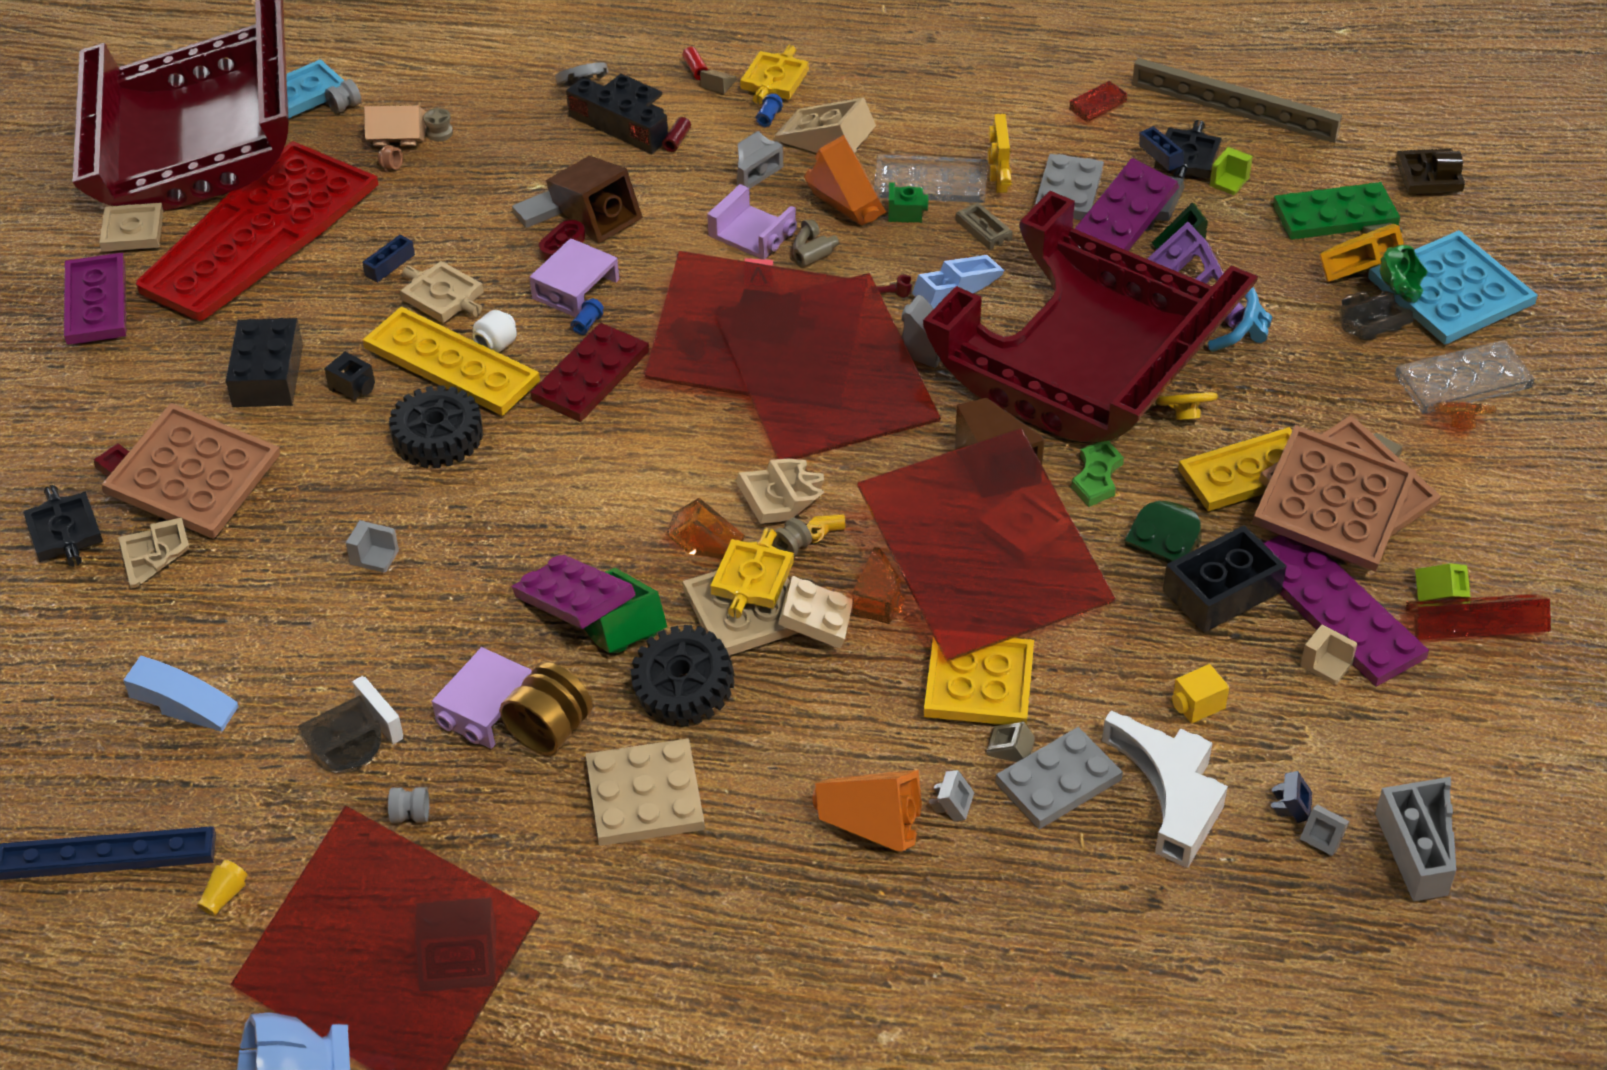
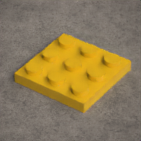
M934 631L924 704V717L1001 725L1025 722L1027 725L1034 640Z

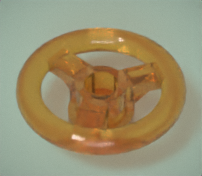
M1436 402L1433 405L1435 411L1447 413L1451 417V428L1476 429V415H1492L1497 412L1495 405L1483 403Z

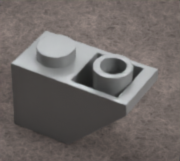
M917 295L910 305L907 304L901 316V320L904 322V331L901 336V343L904 344L903 357L936 368L941 359L932 347L923 326V319L933 308L923 296Z

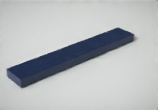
M214 826L0 843V880L213 863L216 831Z

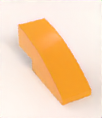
M1390 224L1320 253L1319 256L1327 282L1381 264L1380 258L1388 248L1404 245L1399 225Z

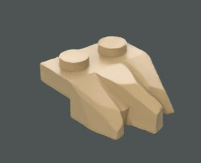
M777 459L769 461L767 470L739 472L736 483L760 524L780 522L794 518L824 493L820 489L824 482V473L806 472V460Z

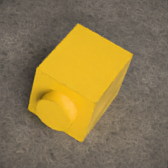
M1208 664L1175 679L1172 702L1175 709L1179 713H1183L1192 724L1226 709L1230 687L1212 665Z

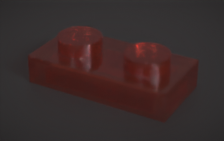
M1108 81L1070 100L1069 110L1088 122L1126 103L1128 93L1111 81Z

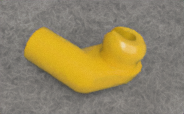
M845 515L813 517L806 525L812 536L811 543L821 541L829 531L845 530Z

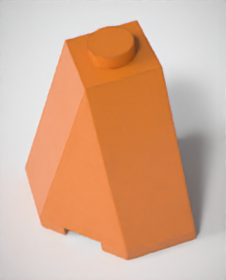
M844 135L819 148L815 156L817 161L813 169H808L804 176L805 181L816 197L861 226L875 221L879 216L886 213L865 170Z
M919 770L832 778L815 783L816 789L813 791V805L818 810L819 820L895 851H904L915 845L917 833L915 830H911V826L915 821V817L920 816L922 808Z

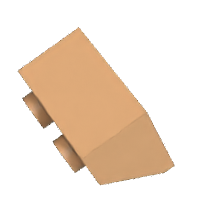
M419 105L364 106L365 139L373 143L374 147H384L389 145V142H400V146L404 147L416 146V142H424L426 125L423 116L426 111Z

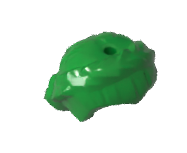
M1398 245L1388 248L1380 258V275L1382 280L1390 286V290L1395 295H1400L1407 302H1417L1423 293V288L1420 284L1427 275V269L1418 259L1413 247Z

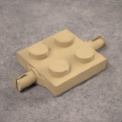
M442 261L424 271H418L410 265L403 269V276L412 281L400 291L402 300L438 321L444 323L461 310H465L473 316H478L481 313L482 306L473 302V300L484 293L483 284Z

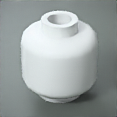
M500 310L488 312L476 321L473 326V341L498 353L514 342L517 336L515 320L511 315Z

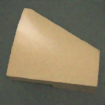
M182 518L150 524L149 531L118 537L131 589L138 587L189 549Z

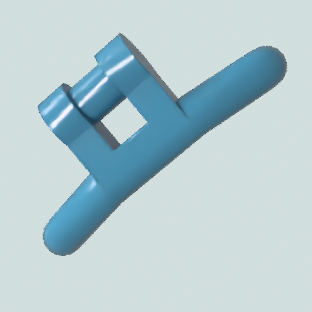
M1254 287L1245 295L1247 304L1242 321L1231 333L1208 342V347L1212 352L1236 344L1248 331L1253 341L1257 343L1266 341L1272 316L1259 303Z

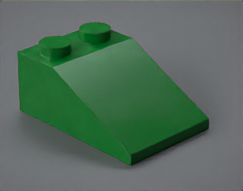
M617 568L605 571L607 574L632 584L636 596L584 628L596 645L609 653L621 652L627 649L629 644L638 640L649 639L651 636L654 637L658 631L668 627L658 591Z

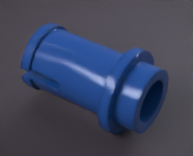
M769 94L764 97L762 101L763 106L755 117L757 119L756 122L760 126L769 127L776 113L781 112L783 101L779 95Z
M591 298L583 302L582 310L570 324L573 327V331L579 335H585L595 320L603 316L604 307L600 301Z

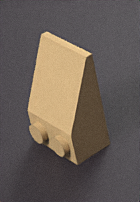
M863 97L798 109L774 137L778 142L817 153L819 148L844 135L854 153H856L858 146L869 137L876 124Z

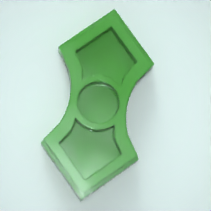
M1109 441L1097 442L1081 449L1080 458L1085 467L1080 474L1072 479L1071 488L1090 507L1115 496L1116 488L1111 475L1117 468L1123 465L1124 457Z

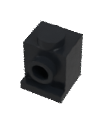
M343 352L324 368L328 388L332 392L337 390L355 400L361 394L365 396L370 394L374 388L375 379L372 365L347 352Z

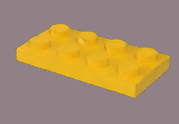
M1288 427L1180 460L1178 470L1207 511L1263 495L1266 487L1259 481L1260 474L1279 461L1292 430Z

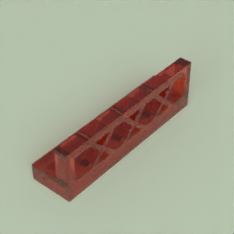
M1536 593L1406 602V612L1414 615L1415 637L1418 640L1551 632L1550 598Z

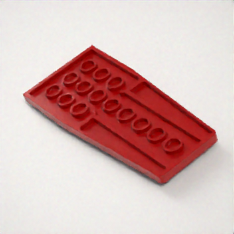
M292 141L284 147L279 159L269 171L247 186L231 191L136 281L138 293L197 321L205 320L328 229L379 185L376 175Z

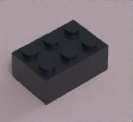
M297 318L246 319L237 321L226 376V385L232 407L293 406L303 349V341Z
M1243 525L1166 564L1163 592L1205 633L1281 593L1287 566Z

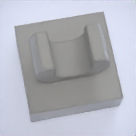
M958 770L947 771L943 782L934 785L933 789L938 794L937 799H930L929 804L937 813L946 811L953 821L966 820L975 792Z
M1316 805L1312 808L1300 839L1333 856L1339 848L1350 821Z

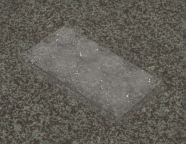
M878 154L874 190L879 198L889 199V182H895V187H923V194H928V200L985 203L988 159Z
M1505 340L1398 365L1395 376L1423 414L1533 387L1535 380Z

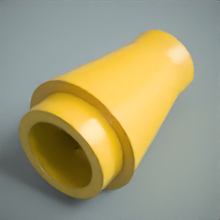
M223 860L220 865H215L197 906L205 913L215 917L219 910L246 886L244 881L248 874L240 866L229 860Z

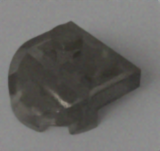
M1366 291L1355 293L1343 298L1342 305L1339 306L1342 329L1359 337L1360 340H1372L1378 334L1386 331H1398L1402 326L1413 323V311L1396 305L1394 293L1389 291H1382L1381 295L1376 297H1369Z
M360 695L298 725V732L313 759L322 769L329 772L346 773L362 768L376 757L380 748L381 728L379 722L373 719Z

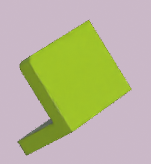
M1227 147L1212 165L1210 186L1235 195L1250 178L1253 156Z
M1448 563L1415 569L1419 601L1443 598H1471L1467 565Z

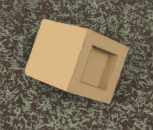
M1321 625L1305 644L1300 667L1332 684H1337L1353 665L1357 643Z

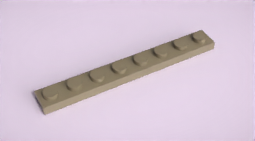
M1138 58L1134 63L1133 86L1333 143L1338 138L1342 119L1340 114Z

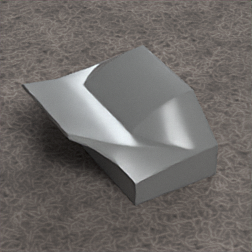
M756 131L738 143L737 186L741 184L750 189L784 167L783 145L769 140L760 131Z

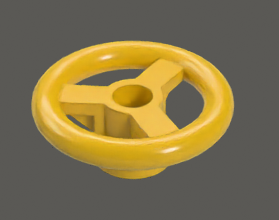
M1215 392L1162 396L1157 398L1156 403L1159 406L1169 405L1176 412V420L1201 418L1200 403L1216 401L1218 395Z

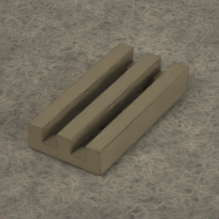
M979 202L956 212V221L989 250L994 248L995 243L997 245L1003 244L1004 239L1007 241L1012 240L1013 231Z

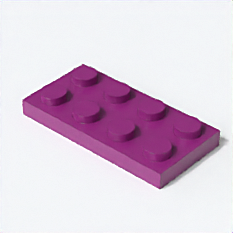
M1131 158L1075 229L1129 251L1178 190V181Z
M123 253L65 260L64 338L66 344L86 343L127 336L126 272Z
M566 555L551 558L547 565L537 571L525 574L521 581L511 586L516 598L581 629L636 596L632 584Z

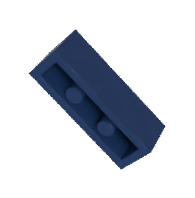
M1154 126L1139 132V146L1168 171L1184 165V151Z
M398 235L362 262L364 275L378 283L415 255L413 241Z

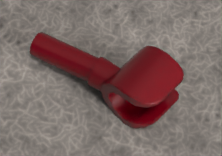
M905 274L899 275L896 284L871 288L872 295L895 293L899 297L906 298L912 290L913 285L910 284L912 278Z

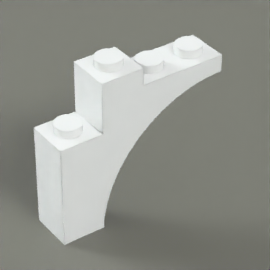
M1110 711L1104 721L1102 742L1125 754L1145 773L1160 801L1163 823L1158 832L1155 853L1188 868L1224 808L1228 786L1219 783L1214 778L1202 775L1209 764L1212 742L1183 729H1180L1175 738L1160 730L1152 729L1136 722L1128 716Z

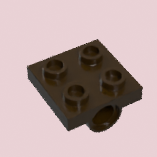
M1452 148L1397 151L1395 160L1408 194L1421 195L1464 191L1465 181L1462 176L1463 158L1460 151H1453Z

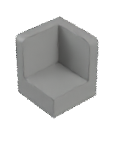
M359 520L346 541L350 565L379 572H386L399 552L396 532L393 528Z

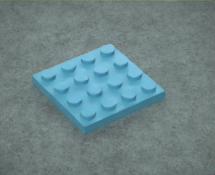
M1460 230L1414 250L1420 262L1427 269V275L1420 284L1423 288V293L1415 303L1403 300L1400 295H1395L1390 290V286L1382 280L1380 265L1371 268L1368 278L1444 345L1534 305L1538 296Z

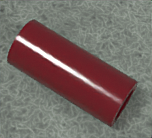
M679 117L664 138L662 146L666 151L675 152L691 128V122L687 118Z

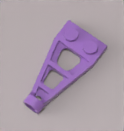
M1189 222L1185 223L1148 258V260L1179 272L1195 256H1199L1205 270L1196 280L1207 283L1212 278H1215L1217 281L1224 274L1209 243ZM1239 302L1224 321L1230 327L1237 326L1242 321L1245 307Z

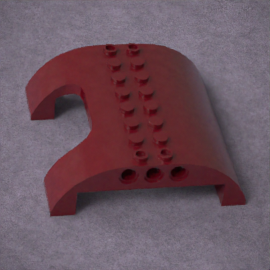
M1049 191L1019 222L1022 237L1030 254L1045 273L1054 289L1052 298L1015 335L1001 336L991 332L981 324L982 297L956 286L923 319V326L932 347L945 367L960 383L979 398H988L1009 414L1064 438L1094 443L1109 441L1122 436L1132 429L1255 285L1258 276L1231 265L1213 286L1074 229L1075 201Z

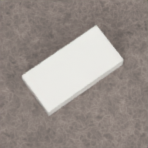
M361 676L352 681L357 703L392 744L402 740L403 731L397 713L366 677Z

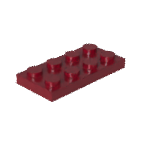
M600 322L530 392L531 400L582 422L650 352L649 343Z

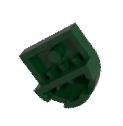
M1168 501L1149 503L1141 509L1124 540L1125 545L1170 563L1194 551L1196 547L1199 548L1202 540L1200 519L1194 511L1177 503Z

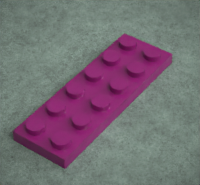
M1282 535L1264 543L1287 566L1282 592L1279 594L1316 630L1321 625H1324L1355 641L1357 648L1353 666L1375 687L1427 659L1429 649L1325 552Z

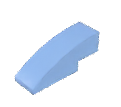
M988 255L944 261L941 271L918 274L912 294L915 297L917 295L923 296L934 309L956 286L971 293H976L1001 277L1004 269Z
M144 656L138 658L123 680L129 698L159 706L162 715L221 732L239 707L238 702L206 682L180 669Z

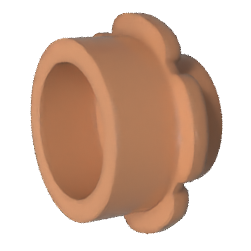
M385 145L378 154V162L381 167H384L386 172H389L391 169L397 170L403 162L402 152L393 145Z

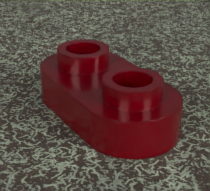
M566 220L558 224L539 242L540 257L547 261L570 238L583 243L585 240L584 225L576 220Z

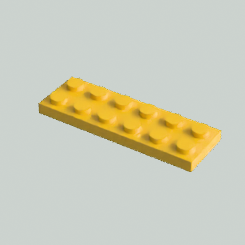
M404 307L396 310L363 339L365 349L440 386H445L448 390L450 387L457 388L458 393L463 390L467 392L468 397L472 396L475 399V403L502 416L540 382L538 371Z

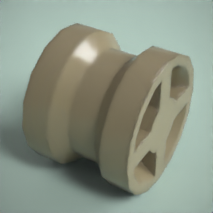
M434 108L424 114V123L427 126L426 135L429 140L440 142L452 136L453 129L452 125L449 124L451 116L448 110Z
M791 518L785 523L784 528L775 530L777 535L773 545L779 550L792 552L795 556L799 552L800 547L805 548L812 542V536L808 527L801 520Z

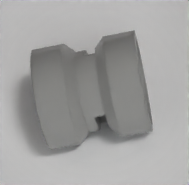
M351 79L343 81L339 87L332 86L325 89L326 101L331 110L336 114L344 111L347 106L354 107L362 101L359 89Z
M402 787L390 788L388 814L391 823H402L405 819H413L416 823L428 822L430 805L427 787H416L413 791H405Z

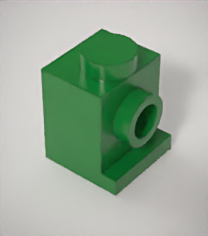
M889 182L888 222L922 223V211H928V194H923V187H895V182Z

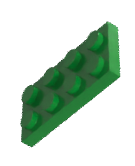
M1382 182L1276 195L1273 200V206L1290 240L1363 231L1364 226L1386 223L1399 225L1400 215Z

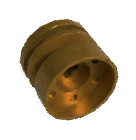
M542 662L537 664L531 674L524 678L522 685L515 688L501 703L499 712L508 731L520 743L539 754L551 755L556 753L569 738L571 730L577 729L582 720L588 717L593 709V704L586 687L576 676L555 663Z

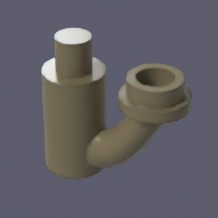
M813 219L801 222V230L794 240L793 256L800 267L809 265L831 254L832 248L839 245V240L835 235L829 238L826 236L816 238L820 231Z

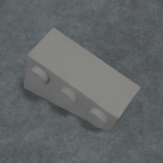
M1451 777L1382 788L1375 815L1413 902L1448 896L1456 873L1454 832H1452L1453 807L1450 800Z

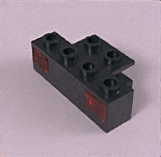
M622 73L605 86L583 77L566 90L569 117L650 154H653L662 147V142L668 134L667 114H664V109L652 104L663 95L662 91Z

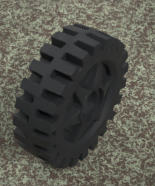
M429 386L426 387V392L424 393L417 389L414 391V397L410 394L403 397L404 402L398 401L395 404L396 409H392L390 413V433L395 451L401 455L403 460L409 459L410 464L415 466L419 461L423 468H428L430 463H433L434 468H441L442 462H445L448 467L453 465V459L461 462L465 460L464 454L471 456L474 453V448L477 449L479 447L480 440L483 437L482 419L478 404L475 403V399L472 396L468 397L467 392L461 390L458 393L455 387H450L446 391L445 386H438V389L433 391V387Z
M677 625L670 627L671 634L668 635L663 629L657 632L659 639L656 641L651 636L646 640L648 648L641 646L637 651L639 657H634L633 659L634 669H631V682L635 694L646 713L650 717L653 715L655 720L660 723L665 720L667 725L675 726L676 721H678L681 727L689 726V719H693L695 724L701 723V715L705 714L708 719L715 715L713 708L721 710L725 706L723 699L729 700L731 696L730 688H734L735 681L733 676L735 674L729 653L720 638L717 639L716 635L711 631L706 633L702 627L697 626L694 631L692 625H684L681 632Z

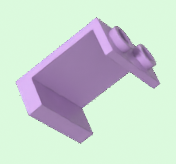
M741 184L707 214L708 236L760 259H766L772 252L776 251L787 237L794 234L797 228L795 207L790 206L779 217L750 206L749 188Z
M570 238L529 277L532 299L576 317L582 310L584 294L602 277L615 283L619 281L618 259L615 256Z
M481 647L432 700L436 722L447 731L452 730L465 736L467 740L474 744L479 743L492 749L496 745L492 726L501 717L499 712L501 703L515 688L522 685L524 678L530 675L532 670Z

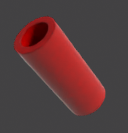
M688 47L683 51L682 56L697 80H701V71L709 69L695 47Z

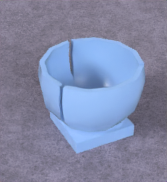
M272 1012L251 1014L245 1023L240 1049H257L239 1050L237 1070H350L348 1025L332 1024L328 1035L321 1037L298 1018Z

